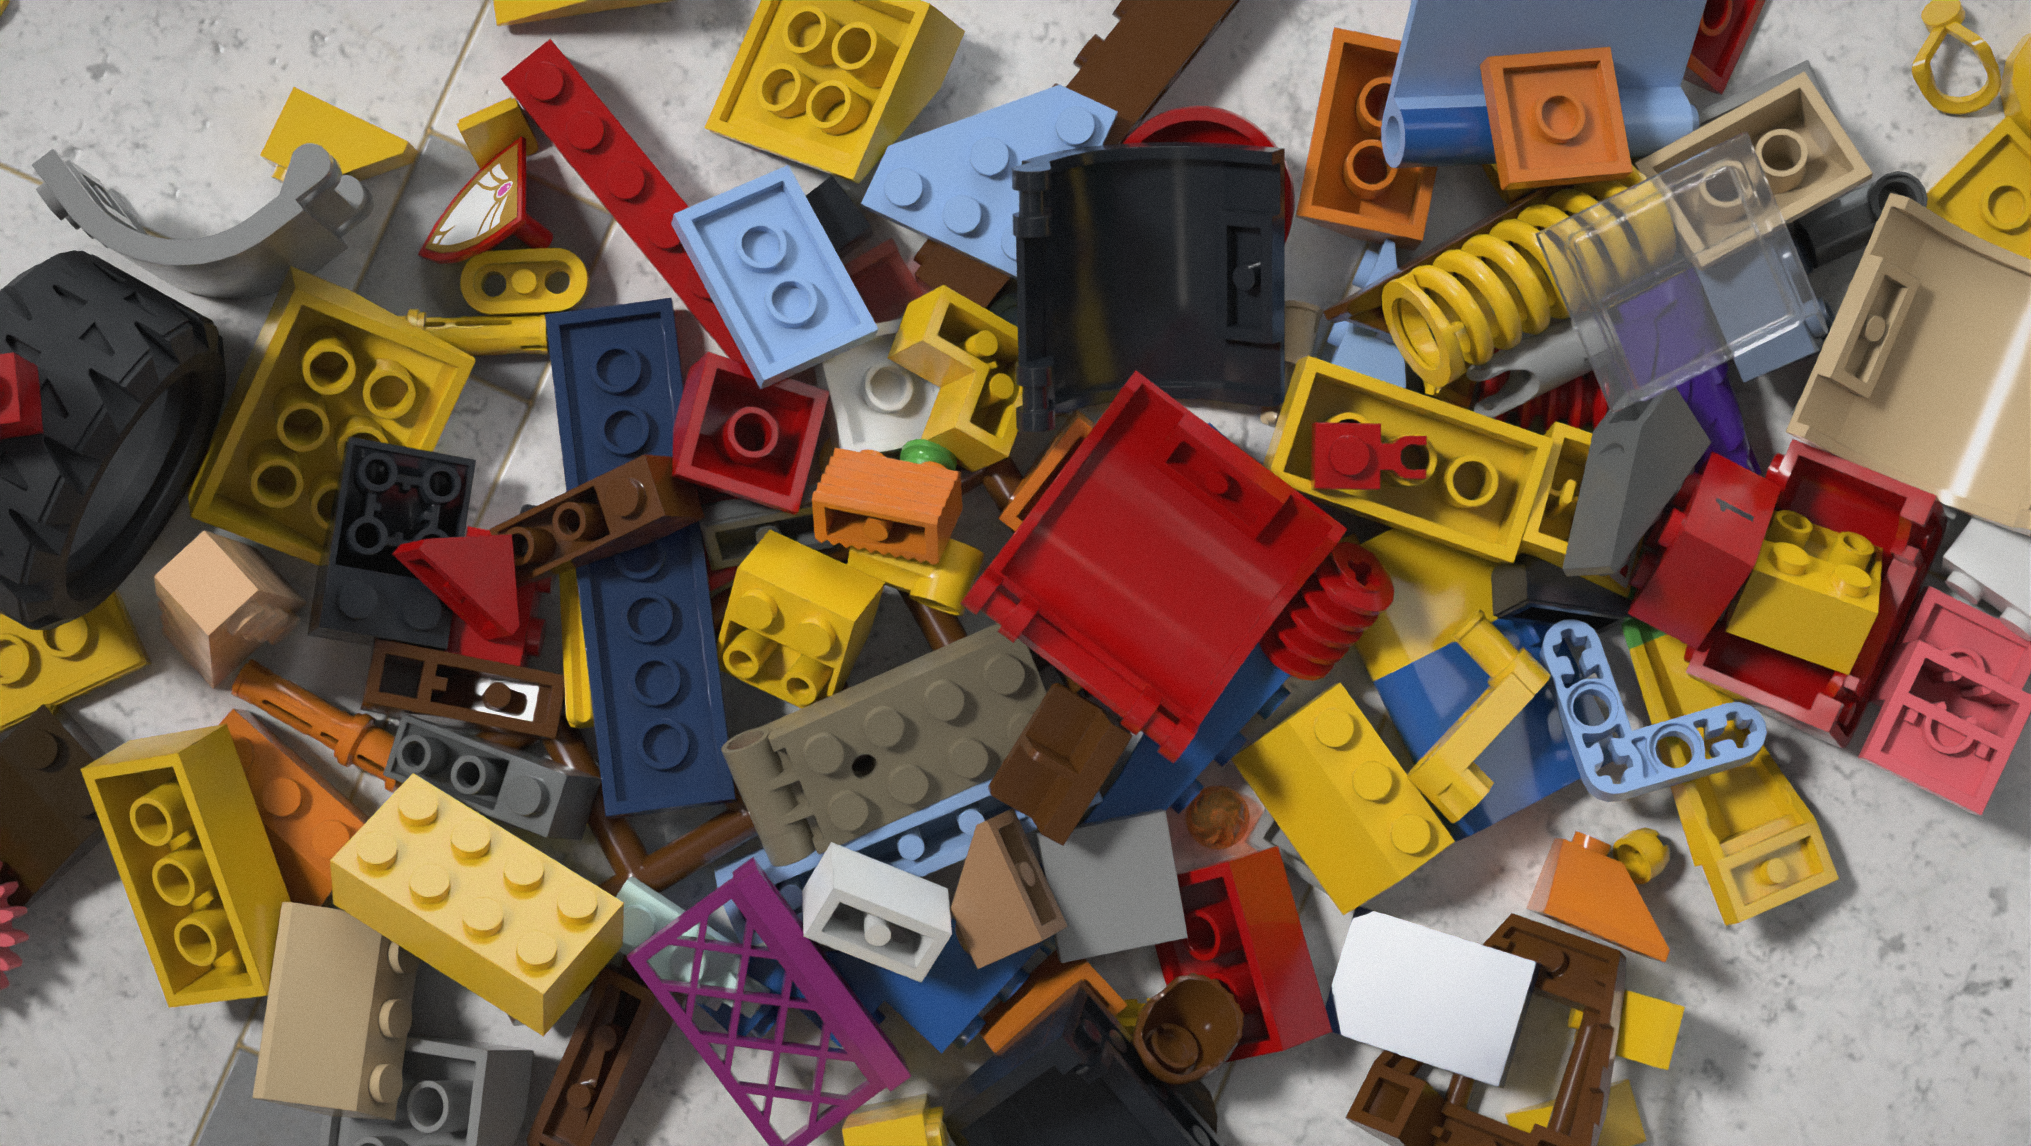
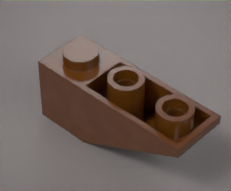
M644 454L490 528L491 535L512 534L516 588L652 543L705 518L694 483L672 476L673 457Z

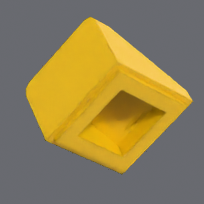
M512 97L459 119V123H456L479 169L521 136L526 138V157L539 150V144L522 107Z

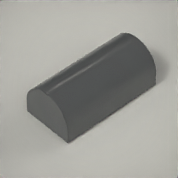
M818 483L805 485L799 512L796 515L739 497L701 504L705 518L699 520L711 571L739 566L770 529L816 551L837 547V544L833 546L828 540L821 543L815 538L812 496L813 491L817 489Z

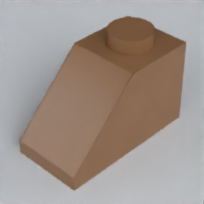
M1014 808L976 825L950 909L956 921L955 930L958 941L962 948L972 956L977 969L1041 942L1068 927Z

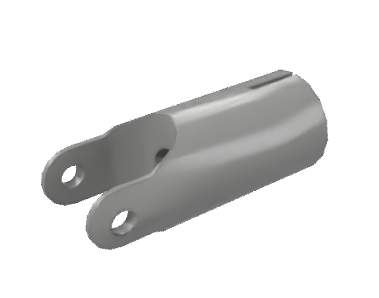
M1582 311L1547 328L1538 335H1532L1520 341L1511 350H1501L1493 354L1491 360L1482 366H1469L1466 376L1472 381H1485L1510 370L1509 379L1501 390L1478 402L1474 407V412L1490 418L1498 416L1610 362L1613 356L1612 348L1610 347L1611 342L1600 320L1591 311Z

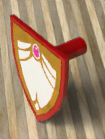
M523 136L519 137L499 152L458 192L433 226L417 254L419 257L438 264L460 262L485 251H491L512 234L531 249L549 247L553 240V233L526 213V138Z

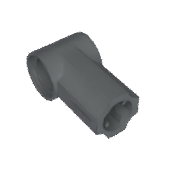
M1896 171L1887 173L1877 181L1836 198L1793 221L1795 238H1799L1803 243L1813 268L1821 267L1868 245L1875 224L1882 213L1878 202L1881 190L1894 191L1901 196L1911 198L1926 208L1928 198L1925 187L1920 180L1906 172Z

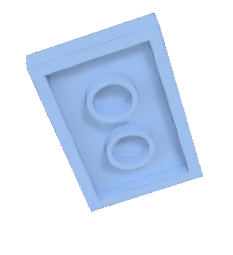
M789 165L673 215L671 225L760 389L875 339L879 329Z

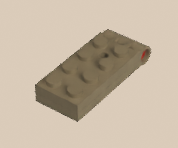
M996 623L766 725L742 732L728 740L722 746L721 751L770 864L773 866L793 864L806 858L815 850L819 855L826 852L831 842L842 845L993 778L1046 695L1028 646L1018 639L1014 643L1010 642L997 632L1001 626ZM863 754L871 755V760L866 766L862 768L852 767L854 760L858 756Z

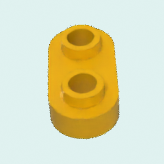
M566 249L494 250L476 255L466 263L461 273L460 288L467 303L485 316L552 314L577 309L585 301L589 293L590 276L580 258ZM556 272H564L570 278L569 287L560 294L550 292L547 286L548 279ZM493 275H502L506 279L504 292L499 296H488L484 289L486 280Z

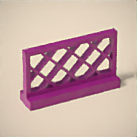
M752 857L732 872L733 877L629 952L627 959L769 1146H807L886 1087L890 1092L909 1079L911 1073L904 1057L818 942L804 937L803 922L755 858ZM732 899L746 918L743 943L705 939L709 915ZM699 923L697 937L682 936ZM753 930L757 932L767 947L751 945ZM668 945L695 948L689 982L661 979L648 959ZM703 950L741 955L735 989L698 984ZM749 956L778 960L785 970L781 995L744 990ZM792 980L805 998L790 996ZM672 992L687 994L685 1009ZM696 995L733 1000L728 1034L699 1029L692 1020ZM742 1001L779 1006L774 1040L737 1035ZM788 1007L817 1012L823 1020L819 1046L783 1041ZM831 1032L844 1049L828 1047ZM711 1043L726 1045L724 1060ZM735 1046L772 1051L767 1084L744 1082L736 1078L731 1071ZM781 1052L817 1057L812 1090L775 1086ZM826 1058L854 1062L867 1079L847 1095L821 1092ZM749 1094L764 1096L762 1111ZM773 1097L810 1102L806 1125L784 1140L770 1122ZM819 1103L832 1105L817 1116Z

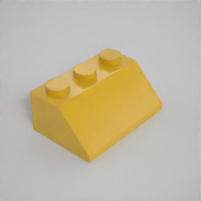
M1341 682L1330 686L1230 759L1343 916L1398 883L1455 842L1416 786L1407 778L1408 775Z

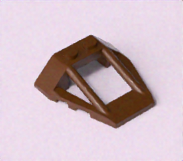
M1511 913L1483 943L1484 946L1541 963L1533 994L1583 1011L1582 1020L1547 1128L1535 1123L1531 1133H1527L1468 1110L1477 1080L1454 1072L1452 1073L1445 1098H1443L1427 1081L1414 1077L1424 1064L1423 1062L1384 1050L1373 1062L1345 1117L1352 1124L1390 1146H1597L1607 1113L1624 1001L1626 979L1625 955L1620 950Z

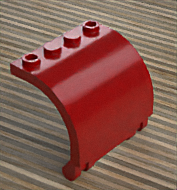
M1135 370L1067 464L960 604L974 615L982 611L1001 626L997 631L1012 643L1016 639L1020 640L1123 718L1120 724L1134 735L1141 731L1159 744L1160 748L1157 752L1174 764L1195 737L1201 722L1245 659L1302 585L1338 544L1347 528Z

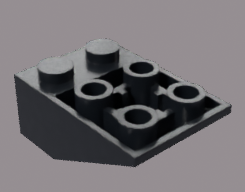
M347 438L316 576L308 636L373 646L375 639L378 638L439 651L447 649L453 610L404 566L393 553L400 544L431 538L465 536L476 460L360 438Z

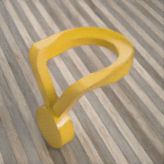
M1932 0L1925 6L1921 14V18L1930 34L1913 61V78L1932 107L1950 114L1961 115L1976 112L1989 105L1998 95L2002 85L1999 66L1988 43L1982 37L1961 25L1965 19V11L1959 0ZM1947 33L1969 46L1987 72L1988 77L1985 85L1971 95L1963 97L1949 96L1942 93L1936 86L1930 62Z

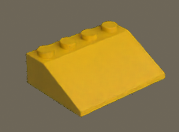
M290 266L188 489L190 517L319 566L347 438L354 437L433 452L476 362L475 358L351 290Z

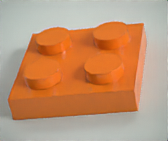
M1611 47L1490 56L1479 65L1501 191L1623 180L1633 172Z

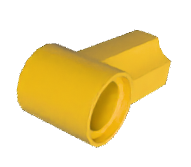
M949 538L939 563L932 565L927 560L920 563L915 558L907 560L902 555L895 558L890 553H887L883 556L877 550L870 553L866 548H862L858 551L851 545L847 565L885 582L886 586L910 593L909 597L920 604L947 614L963 616L966 608L960 603L975 584L985 554L970 545Z

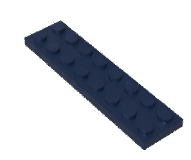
M672 298L545 314L566 492L644 454L673 457V427L684 390ZM699 521L652 543L576 568L606 818L610 820L737 802L734 779L721 751L722 746L729 740L716 646L717 641L705 547Z

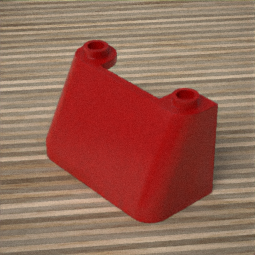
M1792 439L1785 455L1782 453L1775 455L1765 476L1769 481L1781 486L1774 510L1797 512L1815 525L1838 533L1853 532L1868 539L1873 545L1883 548L1878 615L1850 674L1847 675L1725 632L1728 615L1727 608L1722 621H1716L1698 649L1687 645L1684 661L1689 663L1686 673L1690 678L1742 703L1751 705L1753 708L1813 737L1844 749L1851 741L1861 722L1872 693L1938 553L1948 520L1937 495Z

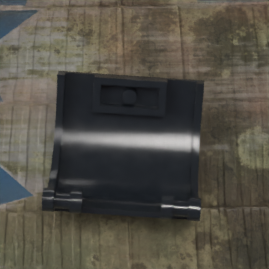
M1206 142L1112 144L1053 152L1023 160L1022 165L1011 168L1012 189L1019 191V212L1012 214L1013 235L1016 236L1018 362L1015 363L1016 385L1022 386L1023 403L1022 406L1016 408V428L1025 432L1050 431L1055 429V418L1089 406L1111 403L1135 370L1172 398L1216 400L1265 407H1274L1284 402L1285 148Z

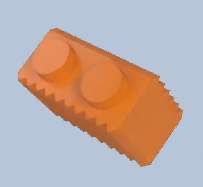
M834 448V454L830 456L829 465H826L825 474H822L816 491H813L812 509L815 538L821 543L828 540L833 546L840 542L845 548L853 545L858 551L866 548L870 553L877 550L883 556L887 553H890L895 558L902 555L907 560L915 558L920 563L927 560L930 564L935 565L939 563L962 512L961 472L948 470L945 466L931 461L918 464L887 458L875 450L866 449L856 452Z

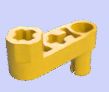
M1481 609L1469 616L1453 632L1450 638L1453 642H1457L1490 676L1487 681L1489 687L1407 774V778L1451 823L1459 821L1487 795L1494 784L1473 761L1551 677V674L1525 647L1518 650L1487 619Z

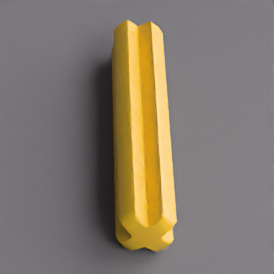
M575 568L559 574L566 719L570 727L591 728L595 727Z

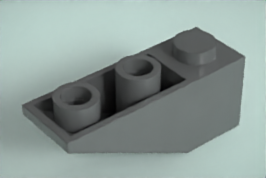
M1674 384L1625 389L1593 431L1562 568L1566 576H1607L1615 574L1629 562L1631 551L1648 528L1662 517L1663 508L1684 482L1685 478L1694 473L1695 464L1711 444L1708 436Z
M408 714L402 715L383 773L384 776L402 783L414 773L475 811L546 838L582 840L601 782V778L553 760Z

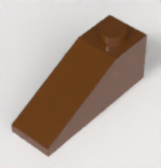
M376 638L371 652L360 710L402 718L403 714H408L440 725L555 740L565 692L564 675Z

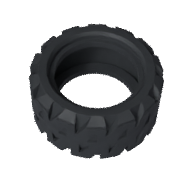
M82 250L58 253L19 274L0 290V354L14 352L38 366L42 405V434L0 439V613L31 630H52L89 613L104 602L141 562L175 512L199 467L216 426L225 391L226 369L223 337L219 335V331L213 325L214 322L211 319L103 259Z

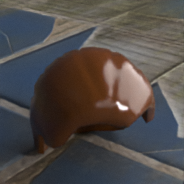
M1193 972L1189 975L1178 976L1161 992L1150 998L1141 1009L1133 1033V1045L1145 1068L1154 1077L1172 1085H1186L1211 1076L1232 1055L1242 1038L1244 1013L1241 1011L1240 1005L1235 1002L1234 995L1227 992L1217 979H1210Z

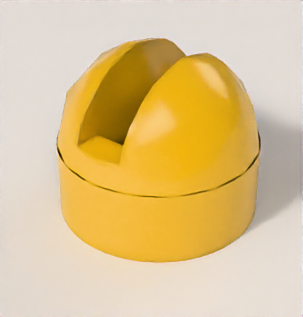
M1646 827L1632 830L1618 839L1613 845L1614 860L1624 863L1629 875L1636 884H1645L1659 875L1666 868L1670 860V847L1668 844L1663 847L1661 841L1657 838L1660 835L1657 830Z

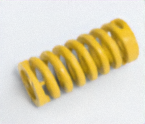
M1632 165L1633 172L1623 180L1575 184L1573 189H1561L1547 198L1545 204H1534L1527 207L1519 214L1517 219H1507L1499 222L1491 229L1489 234L1473 236L1463 244L1461 250H1447L1434 260L1433 265L1418 266L1408 274L1387 283L1383 288L1381 296L1382 310L1392 339L1403 358L1425 382L1435 387H1443L1467 372L1464 360L1469 364L1482 366L1491 360L1494 346L1502 350H1511L1520 343L1522 332L1538 335L1548 328L1551 316L1565 320L1576 313L1579 301L1581 303L1594 304L1604 297L1607 286L1621 289L1627 286L1632 279H1637L1672 260L1675 252V235L1668 211L1654 186L1644 174ZM1620 213L1629 222L1630 226L1636 234L1637 239L1628 230L1627 226L1622 220ZM1595 232L1600 237L1604 246L1606 247L1610 259L1607 257L1602 247L1600 246L1599 241L1595 235ZM1510 241L1513 242L1514 248L1511 245H1509ZM1568 249L1571 251V253L1573 254L1574 258L1576 259V261H1577V263H1578V265H1579V267H1580L1581 272L1578 270L1577 266H1576L1575 263L1573 262L1572 257H1571V255H1570ZM1482 256L1485 257L1486 264L1481 260ZM1542 267L1544 268V270L1546 271V273H1547L1549 279L1551 280V283H1552L1553 287L1551 286V284L1549 283L1548 279L1546 278V276H1545V274H1544V272H1543ZM1453 272L1458 274V280L1452 276ZM1425 287L1429 288L1430 297L1424 292ZM1429 327L1431 328V330H1432V332H1433V335H1434V337H1435L1436 342L1434 341V339H1433V337H1432V335H1431V332H1430V330H1429Z

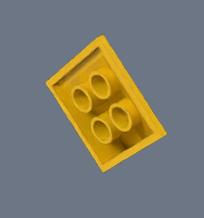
M761 0L704 128L717 135L859 184L885 154L887 147L899 138L940 90L965 31L932 4L921 0Z

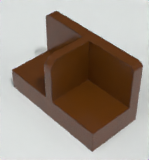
M1054 683L990 782L988 790L994 798L1032 818L1042 835L1064 846L1133 735L1120 724L1122 720L1118 716L1062 684Z

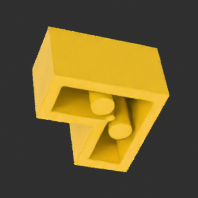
M942 285L908 303L887 358L940 387L921 439H926L948 449L955 455L959 466L974 472L1007 458L1018 432L1016 428V408L1023 405L1022 386L1016 385L1015 363L1018 362V327Z

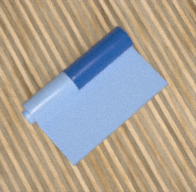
M1412 0L1382 119L1381 142L1386 162L1391 168L1497 164L1479 65L1490 56L1611 47L1630 158L1647 157L1699 129L1697 109L1693 104L1689 103L1680 86L1707 0Z

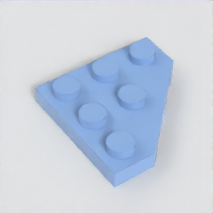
M1057 85L889 145L861 202V207L1017 280L1016 236L1013 235L1012 214L1019 212V191L1012 189L1011 168L1022 165L1023 160L1053 152L1104 145L1117 118L1118 111L1062 85Z

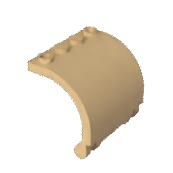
M1890 193L1785 432L1817 449L1937 495L1943 506L2031 537V259L1994 245L1955 226L1909 197Z

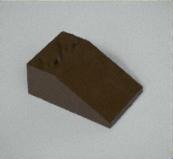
M41 705L0 743V861L3 863L0 871V885L15 881L19 885L16 891L7 898L10 906L19 905L28 909L105 838L81 768L104 756L106 753L61 705Z

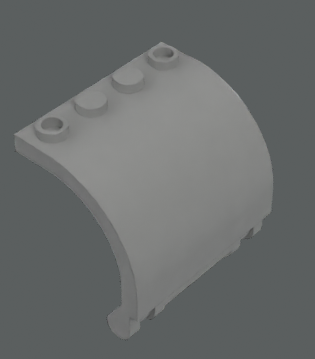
M306 143L299 146L293 152L280 194L251 217L215 235L185 240L165 239L149 236L114 189L107 190L99 179L71 160L64 162L56 150H50L32 164L44 181L43 184L36 188L38 194L61 221L66 218L76 230L82 228L91 239L95 238L106 248H111L177 288L197 295L218 299L256 298L279 292L290 266L313 275L349 248L341 237L369 217L374 207L373 196L366 187L356 178L350 175H342L338 161L322 146Z

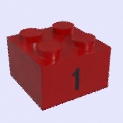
M1712 451L1699 472L1694 471L1693 474L1688 475L1671 497L1670 503L1674 504L1675 508L1669 514L1663 512L1662 517L1649 527L1643 545L1651 548V552L1648 550L1643 552L1629 578L1628 584L1637 588L1628 614L1698 649L1755 567L1781 486Z

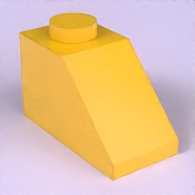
M293 87L260 156L276 167L271 177L283 184L295 149L306 143L318 144L338 161L342 175H350L360 182L412 164L418 151L409 141Z
M1625 989L1615 1055L1668 1070L1685 1007ZM1571 1007L1568 1027L1576 1029L1573 1039L1575 1042L1583 1011Z

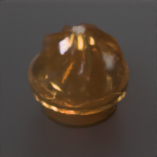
M1210 786L1202 789L1187 806L1185 820L1190 835L1197 843L1209 849L1220 850L1232 847L1244 837L1249 826L1250 815L1245 800L1235 790L1225 786Z

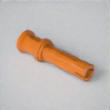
M250 659L249 663L243 666L232 686L231 695L255 705L274 718L334 750V757L337 758V763L345 767H350L354 764L385 781V789L389 792L395 793L403 784L383 775L395 736L376 726L375 717L367 713H357L353 716L344 710L342 711L292 681L277 675L254 659Z

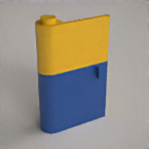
M1395 528L1360 544L1354 533L1338 543L1349 542L1357 544L1372 552L1386 568L1395 590L1392 604L1384 613L1379 614L1378 619L1368 630H1364L1363 635L1354 646L1415 765L1489 687L1487 681L1490 676L1457 642H1453L1450 638L1453 632L1475 611L1481 609L1487 619L1518 650L1525 647L1541 664L1540 651L1545 635L1551 626L1497 619L1496 616H1493L1491 575L1493 569L1501 565L1499 563ZM1563 638L1559 651L1555 655L1556 657L1567 656L1572 664L1575 673L1572 683H1563L1564 687L1568 689L1573 684L1583 680V676ZM1548 682L1473 761L1494 782L1487 795L1455 823H1451L1437 809L1447 831L1455 842L1484 830L1581 779ZM1584 695L1573 703V712L1581 723L1588 726H1599L1606 722L1593 695ZM1613 734L1599 741L1604 756L1601 768L1613 762L1608 750L1610 739L1614 738ZM1584 742L1586 748H1590V747L1593 746L1595 743H1597V742H1589V743Z

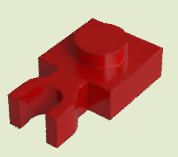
M1312 423L1311 489L1380 490V471H1389L1400 479H1426V470L1407 469L1402 464L1400 456L1404 447L1408 445H1427V436H1403L1395 439L1392 443H1381L1380 423Z

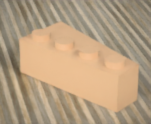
M205 530L154 576L156 595L161 599L158 602V608L163 613L160 616V622L164 625L161 628L162 634L212 689L266 640L271 645H275L291 633L301 621L296 613L307 603L256 547Z

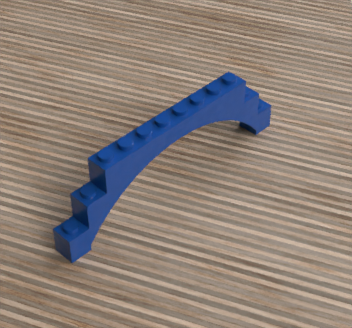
M1210 422L1208 423V425H1210L1212 428H1214L1216 431H1218L1220 434H1222V433H1221L1217 428H1215ZM1257 643L1201 722L1195 737L1176 762L1173 764L1158 753L1160 745L1143 733L1116 781L1102 797L1103 802L1096 805L1082 824L1161 808L1166 811L1169 807L1179 815L1204 788L1196 778L1209 763L1214 760L1223 767L1246 743L1248 739L1239 732L1256 713L1264 720L1268 719L1291 694L1283 685L1291 675L1274 665L1263 653L1259 643ZM952 918V935L922 983L839 950L826 951L825 953L879 1025L886 1016L877 1008L886 1001L942 1054L951 1043L961 1051L987 1023L978 1015L994 996H997L1005 1003L1030 976L1022 966L1038 949H1041L1049 956L1056 949L1054 935L1041 942L977 969L972 956L962 948L958 941L955 930L956 921L955 918ZM749 956L747 975L770 989V994L781 995L785 970L778 960ZM792 980L790 996L805 998ZM723 1002L719 1009L715 1011L704 1003L702 1005L697 1003L728 1032L732 1011L731 1006ZM762 1004L752 1018L740 1013L737 1035L747 1036L751 1032L757 1038H762L777 1022L779 1006ZM799 1009L822 1031L823 1020L816 1011ZM831 1032L830 1039L841 1048V1044Z

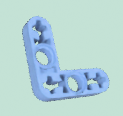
M1570 619L1554 624L1546 633L1540 651L1541 664L1551 674L1547 682L1582 782L1587 791L1595 798L1606 802L1622 801L1729 770L1752 761L1762 748L1767 734L1765 721L1759 711L1751 705L1741 702L1722 704L1632 731L1601 641L1595 630L1585 622ZM1563 638H1569L1574 647L1584 645L1586 648L1579 659V668L1583 680L1573 684L1568 689L1564 687L1563 683H1572L1575 675L1572 664L1567 656L1556 657L1555 655L1559 651ZM1593 673H1595V674L1597 675V677H1598V678L1586 679V678H1588V677H1589L1591 674H1593ZM1584 695L1598 696L1608 706L1609 718L1599 726L1585 725L1577 720L1573 712V703ZM1733 720L1737 729L1748 728L1751 732L1745 739L1743 748H1737L1736 743L1731 739L1713 743L1709 751L1712 758H1705L1704 740L1721 735L1727 726V721ZM1696 728H1704V740ZM1614 732L1618 734L1619 738H1611L1608 744L1611 759L1615 765L1626 764L1628 767L1621 777V784H1613L1610 776L1603 775L1598 777L1596 773L1604 761L1599 741L1609 737ZM1670 736L1681 738L1691 749V761L1681 768H1671L1664 765L1656 755L1655 747L1659 740ZM1584 742H1597L1590 748H1586Z

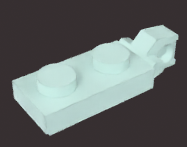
M631 876L616 896L617 899L624 902L623 946L619 951L627 956L629 952L686 911ZM699 923L682 936L697 937ZM707 925L705 939L732 942ZM668 945L648 959V961L661 979L689 982L695 948ZM703 950L698 984L735 989L741 955ZM746 974L744 990L763 993L770 992V989ZM696 995L695 1001L700 1005L704 1003L715 1011L719 1009L723 1002L731 1007L733 1005V1000L701 995ZM742 1001L740 1013L752 1018L762 1004Z

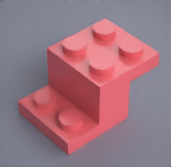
M1931 586L1923 587L1869 702L1881 707V710L1858 758L1974 815H1982L2031 712V694L2022 690L2031 672V641H2027L2010 631L2000 620Z

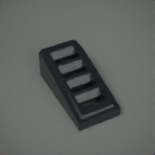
M1521 553L1515 557L1514 563L1501 564L1492 571L1493 616H1496L1497 619L1551 627L1562 620L1575 619L1585 622L1596 633L1601 634L1633 618V616L1628 614L1633 600L1580 576H1566L1561 567L1540 558Z

